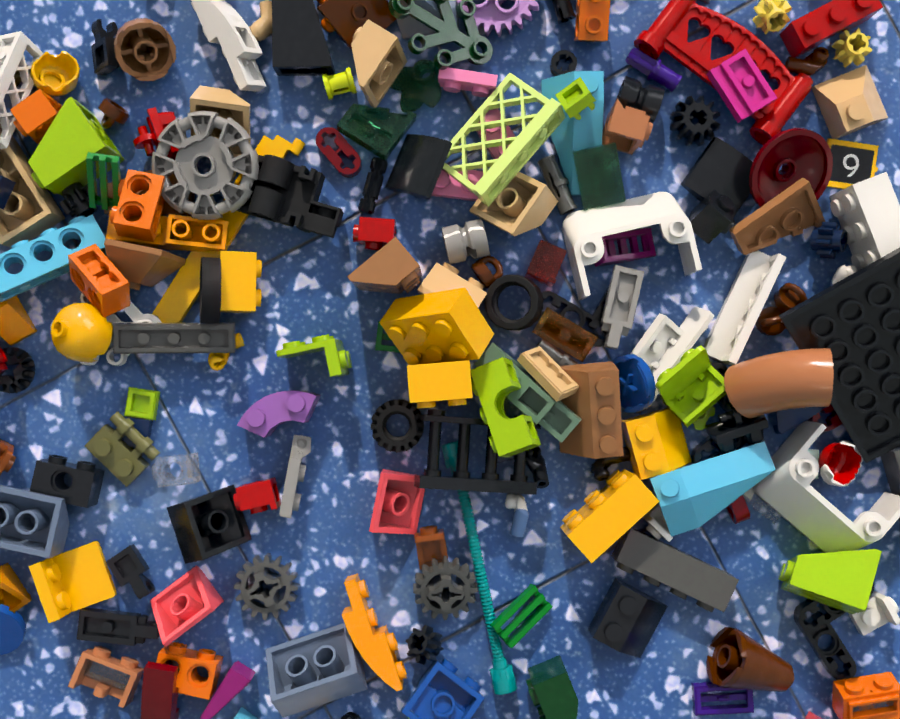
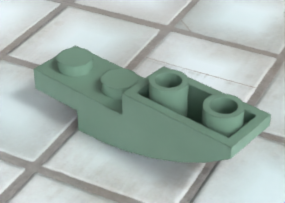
M492 342L474 365L479 367L501 357L512 360L521 389L511 392L506 398L525 415L531 416L536 425L540 424L562 443L582 419L561 401L556 402L524 367Z

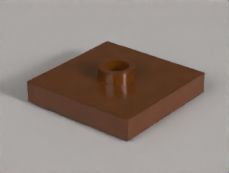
M325 0L317 7L351 51L354 33L359 27H363L368 19L384 29L396 20L389 11V2L387 0Z

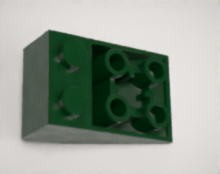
M556 656L528 668L530 678L526 679V683L534 706L541 705L537 707L540 715L539 718L577 719L578 698L561 656Z

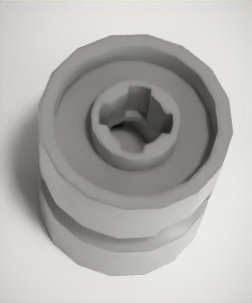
M482 219L465 222L462 228L458 224L441 228L450 265L465 262L467 256H471L473 259L490 256Z

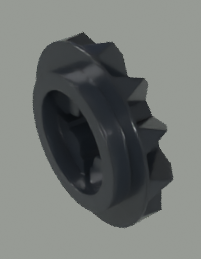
M17 347L2 349L8 359L6 362L8 365H19L13 370L14 376H2L4 372L0 373V391L6 393L21 392L34 379V361L23 349Z

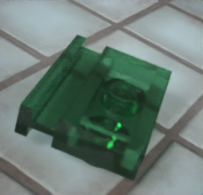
M615 142L572 151L582 209L584 211L590 208H598L626 201Z

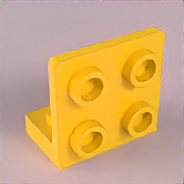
M98 541L88 543L29 566L48 623L57 621L71 612L117 595Z

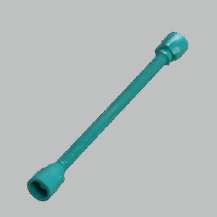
M458 441L441 445L446 468H451L452 475L453 471H456ZM457 490L460 506H462L463 521H465V528H467L465 531L467 532V539H469V550H471L470 554H472L475 576H477L476 582L478 583L477 587H479L478 591L481 598L480 601L482 602L484 620H486L485 624H487L486 628L489 635L492 657H494L492 661L493 668L489 669L495 694H508L517 689L512 664H507V659L503 656L501 638L490 626L496 616L492 597H490L491 593L488 586L489 583L487 582V575H485L486 569L484 567L485 564H483L484 560H482V550L480 549V542H478L479 538H477V527H475L476 523L474 516H472L474 513L472 512L473 509H471L472 505H470V494H468L469 491Z

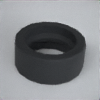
M505 275L496 279L489 286L485 296V309L488 317L496 326L505 330H523L531 327L539 319L543 310V296L540 288L532 280L520 275ZM509 286L524 288L531 299L528 313L518 320L505 318L498 308L500 293Z

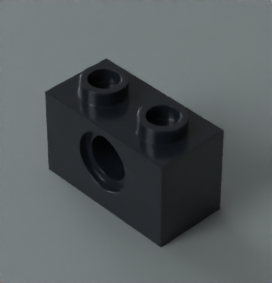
M49 455L47 459L36 461L30 491L64 498L66 504L88 508L98 504L105 470L96 469V464L92 462L78 461L77 464L67 462V457ZM66 473L72 477V485L70 487L64 482V475Z

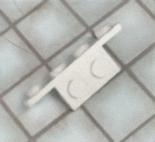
M694 307L680 327H678L666 315L659 313L630 354H634L645 361L654 376L656 385L659 375L668 368H674L681 362L680 359L683 354L692 349L701 334L707 330L709 323L714 318V314L708 310ZM657 388L655 391L654 401L656 400L657 395L659 394Z

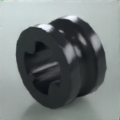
M567 50L556 52L551 60V73L553 76H558L575 71L577 58L572 52ZM560 59H565V63L567 61L570 62L567 71H562V67L560 69L557 68Z

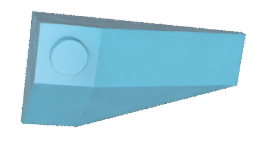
M572 71L541 80V94L549 100L553 98L559 102L555 95L579 77H581L596 101L593 102L595 109L592 111L589 107L579 112L582 117L580 120L574 117L570 119L563 109L565 119L550 137L558 154L564 178L568 179L569 184L567 187L571 196H599L601 185L604 71Z
M765 441L650 478L655 495L660 501L659 505L670 535L675 536L701 527L776 469Z

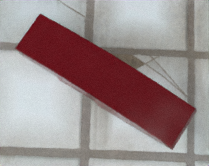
M147 662L143 673L141 719H178L179 708H177L179 688L176 687L178 666Z

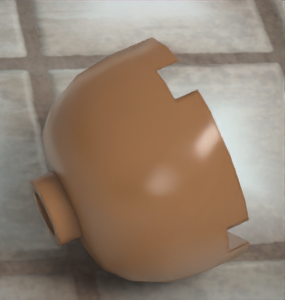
M135 18L125 22L117 31L114 40V52L121 69L125 73L127 72L140 81H155L168 73V69L176 60V46L169 32L161 24L148 18Z

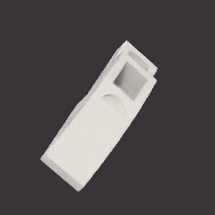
M191 0V5L197 13L203 27V33L209 43L221 45L222 53L228 61L233 73V79L238 85L239 90L259 92L265 88L266 84L256 63V59L263 55V52L255 36L238 12L225 0Z

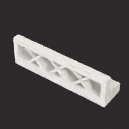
M22 31L0 35V124L2 127L0 149L8 147L16 128L13 122L17 120L11 111L7 113L4 97L6 94H9L13 108L30 95L34 85L31 78L32 64L44 54ZM25 49L34 57L30 66H27L25 61ZM16 71H19L22 81L20 89H17L14 79Z
M759 250L746 255L703 346L707 351L708 357L725 365L737 364L787 258L786 256L779 253L769 256Z

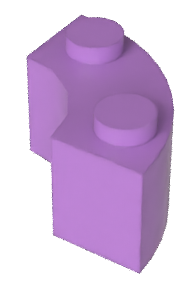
M302 390L281 391L270 394L254 403L241 417L237 426L265 438L271 436L274 430L286 421L309 422L321 395Z

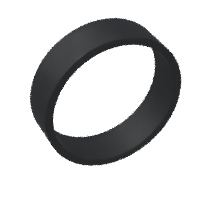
M201 257L200 323L219 324L221 309V259Z

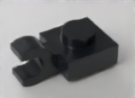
M97 19L91 26L95 37V44L91 46L94 74L106 76L119 67L114 52L115 38H113L116 36L118 28L115 22H111L106 26V32L102 28L101 19Z
M134 544L106 561L120 586L122 587L130 583L139 599L155 590L152 582L143 575L150 568Z

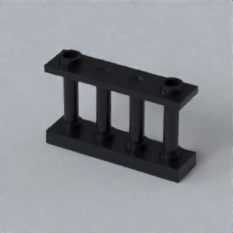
M428 409L427 415H419V421H430L427 469H424L423 475L415 474V487L537 494V483L528 481V476L525 475L526 451L514 455L513 474H510V480L499 479V474H497L498 453H495L490 445L489 437L492 435L489 426L487 430L485 473H482L481 478L470 477L471 472H468L471 424L486 425L482 419L445 416L446 410ZM442 422L459 424L456 471H453V476H441L442 470H439ZM534 423L535 429H541L540 424L536 425Z

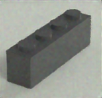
M632 527L619 538L611 555L618 562L616 567L630 574H633L634 570L644 574L643 579L657 587L663 583L671 587L669 592L685 600L687 596H691L697 599L696 604L710 612H713L714 608L725 612L739 581L733 575Z

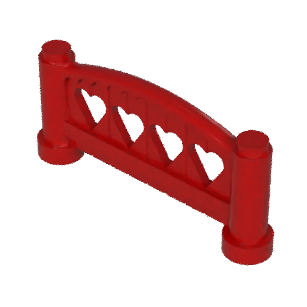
M670 0L648 30H643L634 41L636 48L655 60L665 51L714 89L715 87L706 75L709 70L746 49L760 72H766L769 79H775L778 82V88L773 90L777 99L751 115L756 121L749 130L750 135L762 145L781 132V129L812 89L813 80L810 76L804 73H799L797 76L791 75L775 53L752 32L734 20L707 7L698 5L696 0ZM689 20H697L700 27H706L709 30V36L687 42ZM719 37L723 44L730 45L732 53L711 60L712 38Z

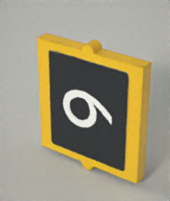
M831 138L827 139L833 157V169L827 187L845 189L853 184L874 177L875 172L878 171L876 160L879 146Z

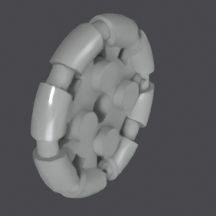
M195 111L188 113V116L181 120L176 118L159 135L157 150L152 153V174L165 177L161 196L173 209L181 214L183 212L191 214L194 219L215 220L223 218L222 214L229 211L234 213L250 198L253 193L251 191L253 182L258 179L259 174L257 150H253L250 144L251 137L247 131L230 117L227 119L220 117L218 112ZM193 128L196 135L187 138L186 131ZM215 128L222 130L219 139L211 136ZM171 146L179 149L175 160L167 157ZM239 146L242 154L234 157L230 148ZM203 157H208L212 163L211 170L206 174H201L197 168L198 161ZM236 172L243 174L240 185L231 183L236 177ZM172 174H175L178 183L172 185L169 179ZM190 192L198 195L195 203L190 202L188 199ZM222 192L225 200L217 203L213 195Z

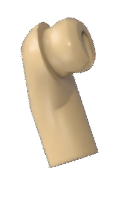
M269 0L259 3L261 17L249 26L257 41H263L272 34V1Z

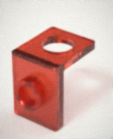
M540 240L525 276L552 287L556 282L555 278L567 251Z

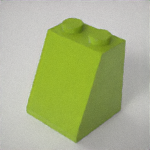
M69 97L35 149L28 164L34 171L31 176L39 187L49 189L54 195L59 194L63 196L62 191L71 184L80 182L83 187L88 184L86 156L88 152L120 156V163L125 159L95 115L73 97ZM95 161V162H96V177H97V179H98V178L100 177V175H99V161ZM107 163L108 172L112 169L111 163Z
M868 549L797 555L793 559L788 560L786 564L783 563L778 580L783 581L782 590L850 614L863 612L867 608L882 551Z

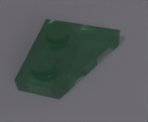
M352 104L338 122L337 131L385 161L416 121V114L407 111V115L390 113L388 108H370L367 105Z

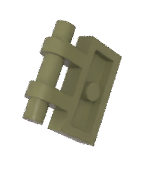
M116 412L109 419L117 427L116 430L109 424L104 425L84 447L118 480L128 487L150 465L142 455L145 454L153 461L160 452L153 446V440L148 436L145 438L134 427L135 423L130 418L126 419L119 412ZM125 435L136 445L135 449L129 447L122 440Z

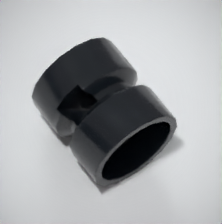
M625 76L617 98L623 108L628 106L645 111V115L650 116L649 122L654 123L664 97L665 89L651 84L643 88L640 81Z

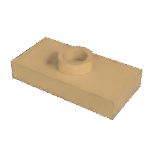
M540 346L522 352L517 359L556 402L575 394L579 388L578 384Z

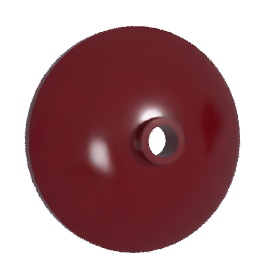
M804 128L788 129L769 139L757 153L750 169L749 188L755 203L759 207L763 206L801 178H805L810 182L818 200L830 181L833 169V157L828 143L818 133Z

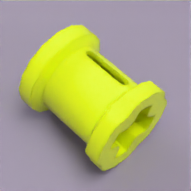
M350 67L341 73L329 76L322 74L329 100L343 93H357Z

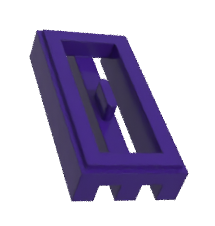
M712 682L691 683L693 690L692 701L694 702L693 713L695 716L754 713L753 690L721 688ZM746 690V692H736V693H716V694H701V693H700V692H714V691ZM746 700L747 703L701 706V702Z

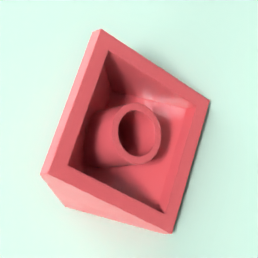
M389 469L381 471L369 532L412 535L417 533L425 488L414 486V474Z
M197 565L150 600L162 645L166 647L224 602L215 587Z

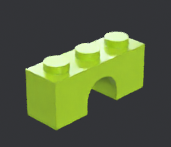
M501 357L470 370L473 378L471 379L472 391L476 396H479L482 405L480 415L483 422L489 426L492 435L489 437V441L493 451L498 453L499 457H511L540 446L541 443L531 416L522 414L515 418H509L504 411L506 397L511 392L521 389L512 360Z

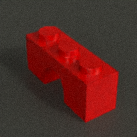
M832 0L792 21L779 35L790 56L797 58L818 47L836 33L850 30L869 20L883 6L880 0Z

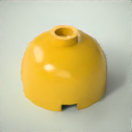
M73 303L62 308L54 318L51 326L52 342L56 350L67 359L87 363L97 361L94 359L98 355L106 353L112 339V322H107L106 317L104 318L91 303Z

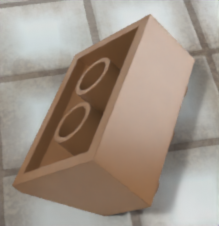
M395 236L347 277L359 290L401 294L405 290L408 294L421 283L419 278L422 276L420 265Z
M612 361L560 366L579 386L575 394L560 401L582 420L562 443L559 441V451L591 459L624 456L619 369Z

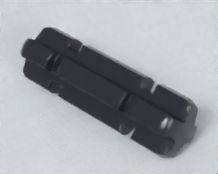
M379 157L372 158L371 172H368L362 192L364 197L360 199L358 206L359 211L362 213H374L376 207L375 200H378L384 179L382 174H385L388 165L385 159Z

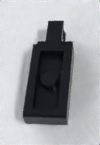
M82 608L79 612L77 640L135 646L137 643H145L146 638L158 639L160 635L156 622H147L148 616L141 615V613Z

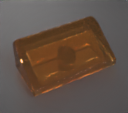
M548 307L532 333L581 362L584 361L598 339L596 335Z

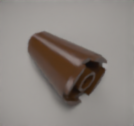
M725 627L712 640L710 646L715 649L712 657L707 655L706 664L707 674L713 684L721 688L784 692L793 684L794 673L792 666L739 629Z

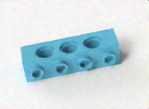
M93 214L88 217L84 215L75 217L68 222L69 225L60 229L56 227L47 229L40 234V237L31 241H19L13 244L10 250L1 253L0 302L70 272L68 255L96 244L107 255L104 245L105 236ZM69 239H77L81 242L75 249H69L64 246ZM42 251L52 253V257L48 261L36 259L38 253ZM14 263L23 265L22 271L18 274L8 273V267Z

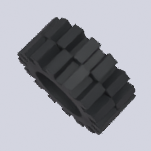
M403 399L385 402L376 409L372 416L371 430L373 438L376 439L380 447H384L390 452L395 451L398 453L411 449L419 442L424 431V421H419V415H422L421 411L413 403ZM401 414L408 419L409 430L404 436L395 437L388 432L386 424L390 416Z

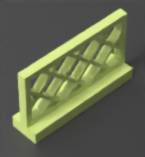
M509 73L450 141L452 146L446 160L451 154L462 152V164L449 166L447 163H444L442 170L474 193L481 202L489 207L565 119L561 104L553 98L549 100L515 75ZM512 84L520 89L519 98L504 100V93ZM539 102L543 105L537 114L526 115L525 104ZM521 105V116L506 119L505 107ZM500 108L501 120L485 122V115L489 110ZM522 123L521 133L518 136L507 138L506 126ZM501 127L502 139L486 141V129ZM481 130V142L466 144V137L470 132ZM502 146L503 153L498 159L487 160V148ZM482 149V161L467 163V151ZM483 168L482 178L474 185L468 180V170Z

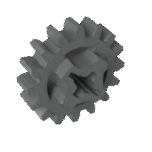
M267 553L262 561L261 557L256 555L253 558V564L247 561L243 565L245 571H239L236 574V577L241 581L234 585V589L241 590V593L235 599L236 601L244 600L245 604L241 608L243 611L249 607L253 609L251 613L253 618L258 612L262 613L263 620H266L271 612L275 618H278L281 614L280 608L287 612L291 607L288 601L295 602L298 597L292 593V591H296L300 587V584L293 583L298 573L289 572V568L292 565L291 562L285 565L281 564L282 556H279L274 561L272 560L271 553ZM269 568H272V569L278 571L280 574H276V573L270 571ZM254 572L255 582L248 587L249 578ZM264 582L265 584H275L270 591L268 588L258 589ZM286 586L285 595L282 600H279V589ZM255 599L264 602V604L257 602Z
M443 556L440 563L435 558H432V566L421 565L422 573L415 574L416 583L413 584V593L416 594L415 602L416 604H421L423 613L431 610L432 618L435 619L438 614H442L443 619L447 620L448 614L451 613L455 618H458V611L460 609L465 612L469 611L467 602L475 603L474 593L478 592V588L475 582V573L469 572V565L467 563L460 566L459 558L456 557L452 562H448L447 556Z

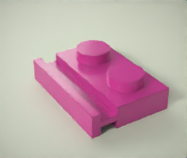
M746 49L722 62L719 66L712 68L706 74L737 123H740L777 99V96Z

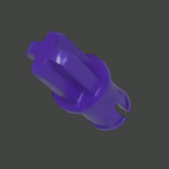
M636 47L626 57V63L645 74L648 81L653 79L669 89L670 92L674 91L682 79V75L663 65L661 59L657 61Z

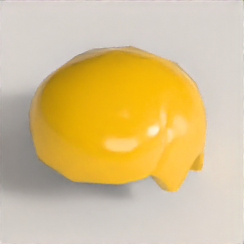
M61 51L59 55H51L45 52L39 59L33 62L31 68V78L37 89H41L51 96H64L73 91L77 86L80 75V67L77 60L66 51Z

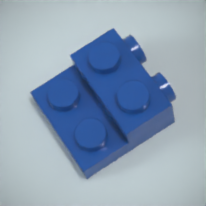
M444 658L442 662L438 660L432 662L419 680V685L402 707L401 712L410 719H471L485 697L479 692L482 686L469 676L465 680L455 674L458 668Z

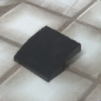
M407 134L385 188L393 192L408 193L416 198L430 199L452 143L435 137Z
M714 137L681 185L700 202L714 189L721 195L728 196L734 205L737 206L736 215L751 193L749 175L753 162L723 140Z

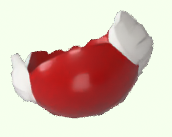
M842 440L827 445L821 451L818 462L823 481L828 485L846 487L852 480H855V475L859 473V468L862 466L863 458L853 443Z

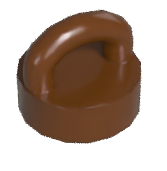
M104 98L98 107L105 114L101 121V125L105 129L111 128L115 121L124 125L130 117L128 111L109 98Z
M493 256L483 257L471 265V269L486 288H489L496 279L503 276V267L499 260ZM491 263L495 267L496 273L493 275L485 264Z
M793 283L784 284L774 295L775 305L782 312H786L807 300L805 292Z
M778 307L762 309L756 322L757 329L767 336L782 333L786 327L779 315L784 312L779 310Z

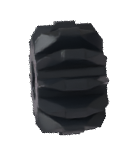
M689 96L685 99V103L678 102L675 106L676 111L670 114V119L675 122L670 126V130L679 131L675 139L679 141L683 137L686 138V146H690L693 141H695L697 146H702L705 139L709 141L715 136L713 131H717L720 128V123L715 121L720 116V112L711 111L714 102H709L705 105L704 96H700L697 101L692 96ZM694 118L699 121L695 125L691 123V120Z

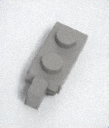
M614 265L601 320V331L607 332L604 347L614 350L618 349L621 335L628 336L629 330L632 329L644 271Z
M295 434L293 436L279 512L280 517L291 518L292 512L299 510L301 494L296 493L298 482H304L306 465L301 464L303 457L311 452V437Z

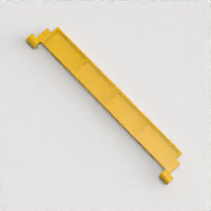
M264 135L255 150L261 156L273 155L284 159L289 151L299 156L305 143L298 138H295L293 143H290L279 135H276L274 140ZM239 174L234 184L240 185L243 174ZM229 211L222 214L223 218L217 219L229 221L225 251L231 245L249 214L238 211L232 213ZM191 251L186 258L185 265L180 268L152 314L157 316L162 323H182L200 294L201 257L219 258L220 251Z

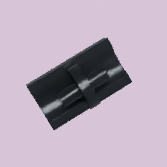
M730 402L725 404L726 413L718 415L719 421L705 425L707 434L715 441L718 449L723 454L735 451L737 449L735 438L741 436L744 437V441L748 445L763 442V429L769 427L765 417H744L736 411Z

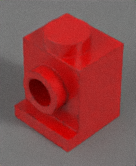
M359 217V225L354 224L353 242L365 245L367 250H380L382 246H385L396 236L395 219Z
M275 477L235 488L236 493L233 495L237 511L250 509L251 514L268 510L267 505L269 504L271 510L281 506V498Z

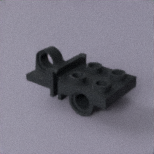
M258 155L259 174L258 179L254 180L251 188L253 193L237 211L291 227L295 225L304 232H313L334 238L344 213L341 208L318 202L325 180L322 172H318L313 168L309 171L306 166L294 165L277 156Z

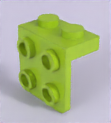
M330 334L313 337V343L310 344L300 341L282 344L283 349L276 351L277 357L291 358L325 350L330 377L349 375L348 368H352L349 350L345 351L343 342L335 339L334 336H330Z
M702 345L685 352L680 359L681 362L674 368H668L663 371L655 385L663 403L687 428L726 395L724 377L710 364L707 351Z

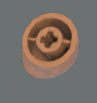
M830 348L790 350L759 356L732 365L726 370L724 376L725 391L729 401L737 412L747 418L794 408L829 407L832 399L834 379L832 352Z

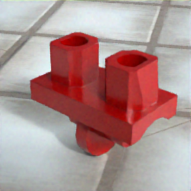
M156 107L147 109L148 117L146 121L150 133H148L146 126L138 127L140 136L133 140L135 148L145 149L147 156H152L153 151L155 152L153 146L157 150L159 135L168 124L176 119L174 112L158 113ZM171 146L167 157L175 160L179 149Z

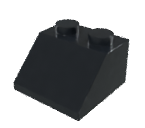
M234 484L167 507L185 564L205 560L252 540L243 511H237L234 504L233 495L236 493Z
M615 578L588 630L594 639L618 652L641 658L668 606Z

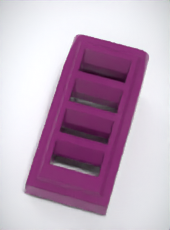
M651 228L635 229L602 237L604 254L594 265L598 267L655 257L656 251ZM639 236L641 237L643 252H639L637 237ZM628 238H629L631 253H628V248H627V243H626V239H628ZM614 241H617L619 255H616Z
M239 661L234 662L200 718L212 719L250 683L256 672Z

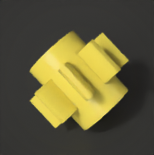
M761 0L753 8L758 15L752 20L757 28L760 27L764 34H767L769 31L779 32L790 21L786 13L792 7L784 0Z
M860 28L856 29L851 35L848 30L843 31L839 35L840 40H837L831 46L836 49L833 59H838L845 68L852 61L856 66L860 65L865 61L864 56L872 52V49L868 47V40L871 37L861 33Z

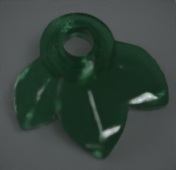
M422 59L416 62L413 67H403L390 86L391 89L402 92L400 100L402 112L416 111L423 103L428 107L434 108L439 102L442 89L438 83L439 69L433 61ZM425 73H430L428 77L422 78Z

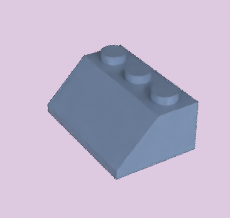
M0 485V548L44 558H52L63 553L70 525L65 499Z
M345 623L265 649L271 703L283 718L368 689L360 653L354 645Z

